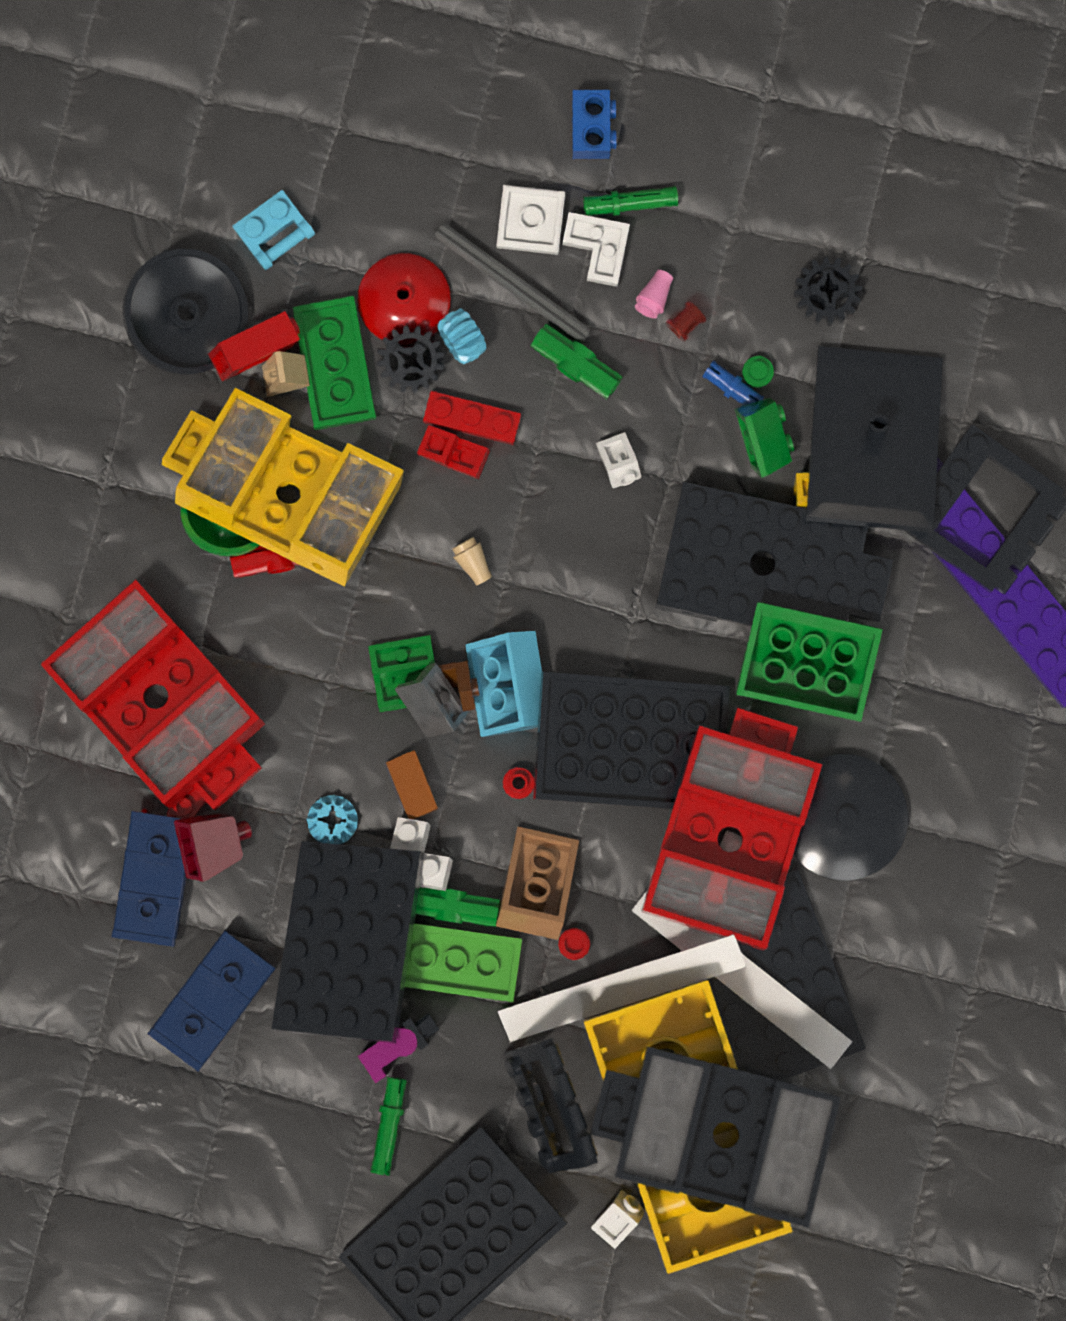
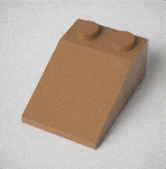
M517 827L496 923L497 927L558 940L564 924L579 840Z

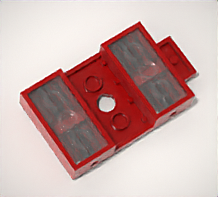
M137 580L132 582L40 664L77 707L102 731L123 755L122 758L159 800L170 809L195 788L210 807L216 811L262 769L242 745L265 725V722ZM153 685L164 686L168 692L166 704L158 709L150 708L145 703V693Z
M737 708L729 735L702 726L698 727L641 912L722 938L734 935L737 943L759 950L767 949L785 890L783 886L801 827L805 824L822 768L820 763L790 754L798 730L797 726ZM726 827L736 828L742 836V845L734 852L724 851L718 844V834Z

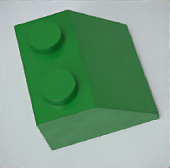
M767 398L735 408L750 466L761 478L792 462L790 452L794 451V446L789 433L784 434L782 423L786 422V418L781 404L776 405L773 399Z

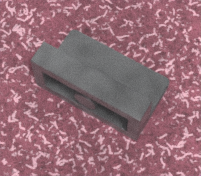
M437 663L427 665L415 681L399 684L395 689L426 737L454 732L469 713L468 711L463 712L461 700Z

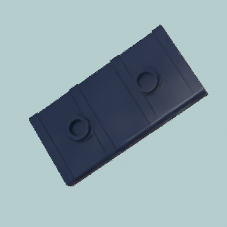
M131 811L130 827L111 937L175 947L187 880L174 825L175 820L182 818Z
M224 930L147 1034L199 1072L276 968Z

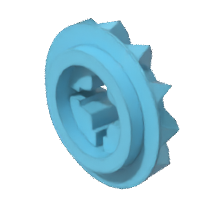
M330 795L321 797L309 810L307 817L309 832L320 843L343 844L354 835L357 829V812L354 806L341 796ZM332 807H334L336 817L346 820V822L335 824L333 834H330L329 825L319 821V818L328 817Z

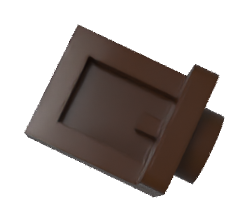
M468 661L439 665L440 670L452 688H459L463 712L476 710L474 697L480 696L477 677L471 678Z

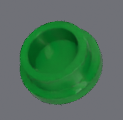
M754 356L748 359L742 370L745 382L756 388L764 387L770 383L774 374L773 365L767 358L762 356Z

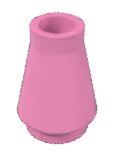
M657 270L654 277L635 298L637 302L635 305L636 310L649 318H657L659 314L663 313L673 277L663 270Z

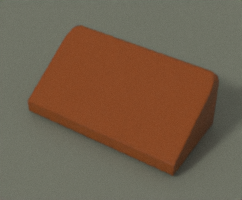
M415 750L386 762L408 819L414 820L439 810Z

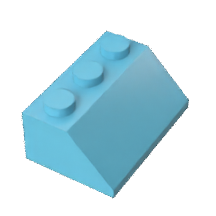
M509 632L466 644L471 678L477 677L480 696L474 697L481 737L537 728L542 667L536 632Z

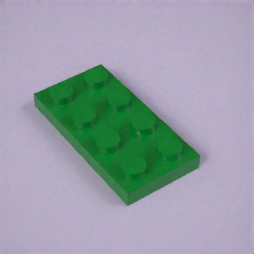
M354 296L292 307L294 319L300 330V334H298L300 338V353L305 355L310 385L307 386L314 429L320 430L375 420L374 403Z

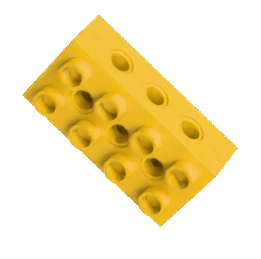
M702 980L583 1020L602 1080H604L606 1069L638 1078L646 1046L657 1049L668 1048L672 1049L676 1054L738 1069L708 980ZM722 1122L715 1127L713 1139L719 1147L730 1148L738 1141L739 1132L734 1124ZM637 1183L668 1274L793 1232L788 1222L746 1212L741 1208L688 1194H677Z

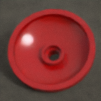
M399 253L382 258L368 269L361 280L357 300L359 313L365 326L374 336L382 340L383 337L392 339V329L394 328L399 334L403 333V327L406 324L412 332H414L417 325H420L421 334L424 335L430 330L432 332L431 337L439 331V321L449 313L451 295L445 276L434 263L419 255ZM401 290H406L409 296L407 299L401 300L397 297V294ZM406 338L399 342L403 345H411L417 339Z

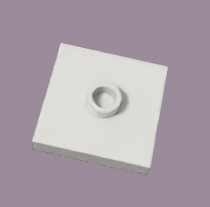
M503 185L497 248L558 255L565 192Z

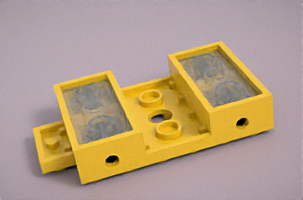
M237 388L233 390L216 421L191 410L162 458L161 465L183 475L176 486L175 504L345 587L401 486L404 470L347 443L343 452H340L290 427V414ZM288 484L296 486L300 490V499L292 504L283 503L276 494L279 487H285Z

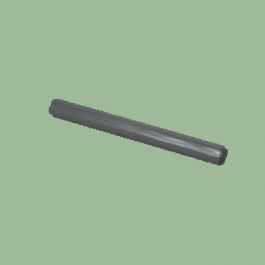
M443 223L435 233L436 239L573 339L583 343L588 338L591 332L589 327L448 224Z

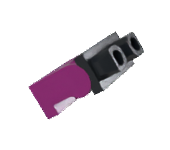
M429 1013L415 1023L412 1018L402 1023L405 1028L398 1029L396 1044L378 1042L358 1056L375 1083L388 1075L383 1068L399 1056L412 1054L417 1046L422 1050L429 1045L426 1038L439 1030V1027Z

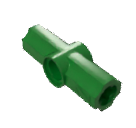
M547 324L540 329L531 343V348L556 364L557 369L577 383L582 382L606 400L614 393L622 380V376L596 359L597 356L586 346L577 341H570Z
M419 887L416 914L435 917V920L461 924L464 921L491 927L496 926L500 900L467 895L468 892L452 889L443 891Z

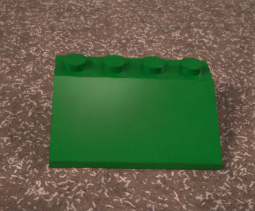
M757 601L736 686V695L861 722L883 629Z

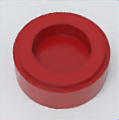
M571 928L562 933L559 938L558 947L565 958L578 960L588 953L590 940L584 931Z

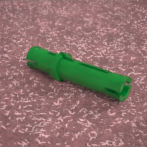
M676 186L627 193L611 191L610 194L583 197L586 216L610 213L616 216L620 215V212L678 206Z
M387 1076L383 1104L379 1106L381 1117L370 1169L371 1173L385 1174L386 1176L391 1174L400 1116L404 1115L405 1110L402 1108L407 1084L406 1079Z

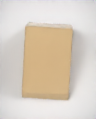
M282 351L274 352L262 366L267 397L310 386L305 355Z

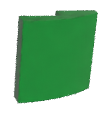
M430 635L368 646L380 713L407 708L395 689L399 684L415 681L427 665L435 663Z

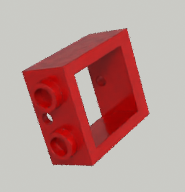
M286 311L218 343L208 355L223 382L267 361L274 352L288 351L300 340L298 336L300 330L294 318H289Z

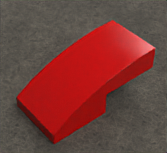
M428 425L417 454L479 480L490 450L461 439L456 434Z

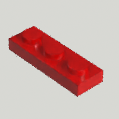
M430 391L423 423L514 445L521 413Z

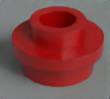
M521 767L509 770L503 778L504 791L514 799L526 798L534 788L532 774ZM516 777H521L525 781L523 788L516 789L513 787L512 782Z

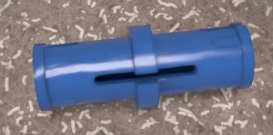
M716 361L710 364V367L707 368L702 376L724 391L725 397L728 399L732 397L743 406L764 399L763 395H760L743 383L742 377L739 375L735 377L718 365Z

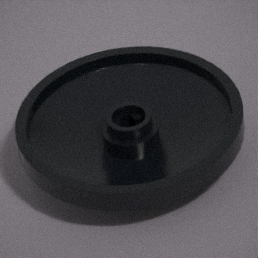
M173 249L148 260L131 278L123 299V322L133 347L151 365L172 374L194 375L214 369L215 367L208 353L218 343L245 331L247 328L248 304L239 279L220 259L195 249Z
M837 754L816 760V763L822 764V768L805 824L801 827L793 856L800 864L814 874L831 880H857L880 871L896 856L907 832L908 810L899 784L885 768L862 756Z

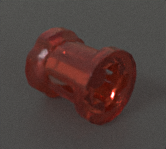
M690 301L684 304L685 308L673 320L668 319L666 321L667 327L682 342L688 339L687 335L700 323L704 324L707 321L704 314Z

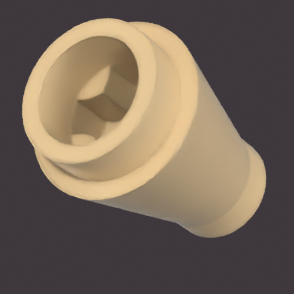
M474 537L452 548L455 554L453 558L472 578L476 586L492 577L481 543H477Z

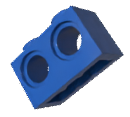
M573 90V159H610V149H616V130H610V119H616V100H610V90ZM590 104H598L603 111L598 115H591L586 111V107ZM591 134H597L601 136L603 141L599 145L594 146L590 145L586 138Z

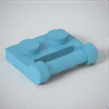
M283 190L232 226L265 271L273 266L272 262L296 244L305 238L309 240L315 235L311 226ZM291 224H296L298 228L266 252L261 250L260 247Z

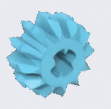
M460 308L452 311L439 321L438 330L449 352L460 363L472 362L485 352L486 343L484 336L481 334L475 320L465 310Z

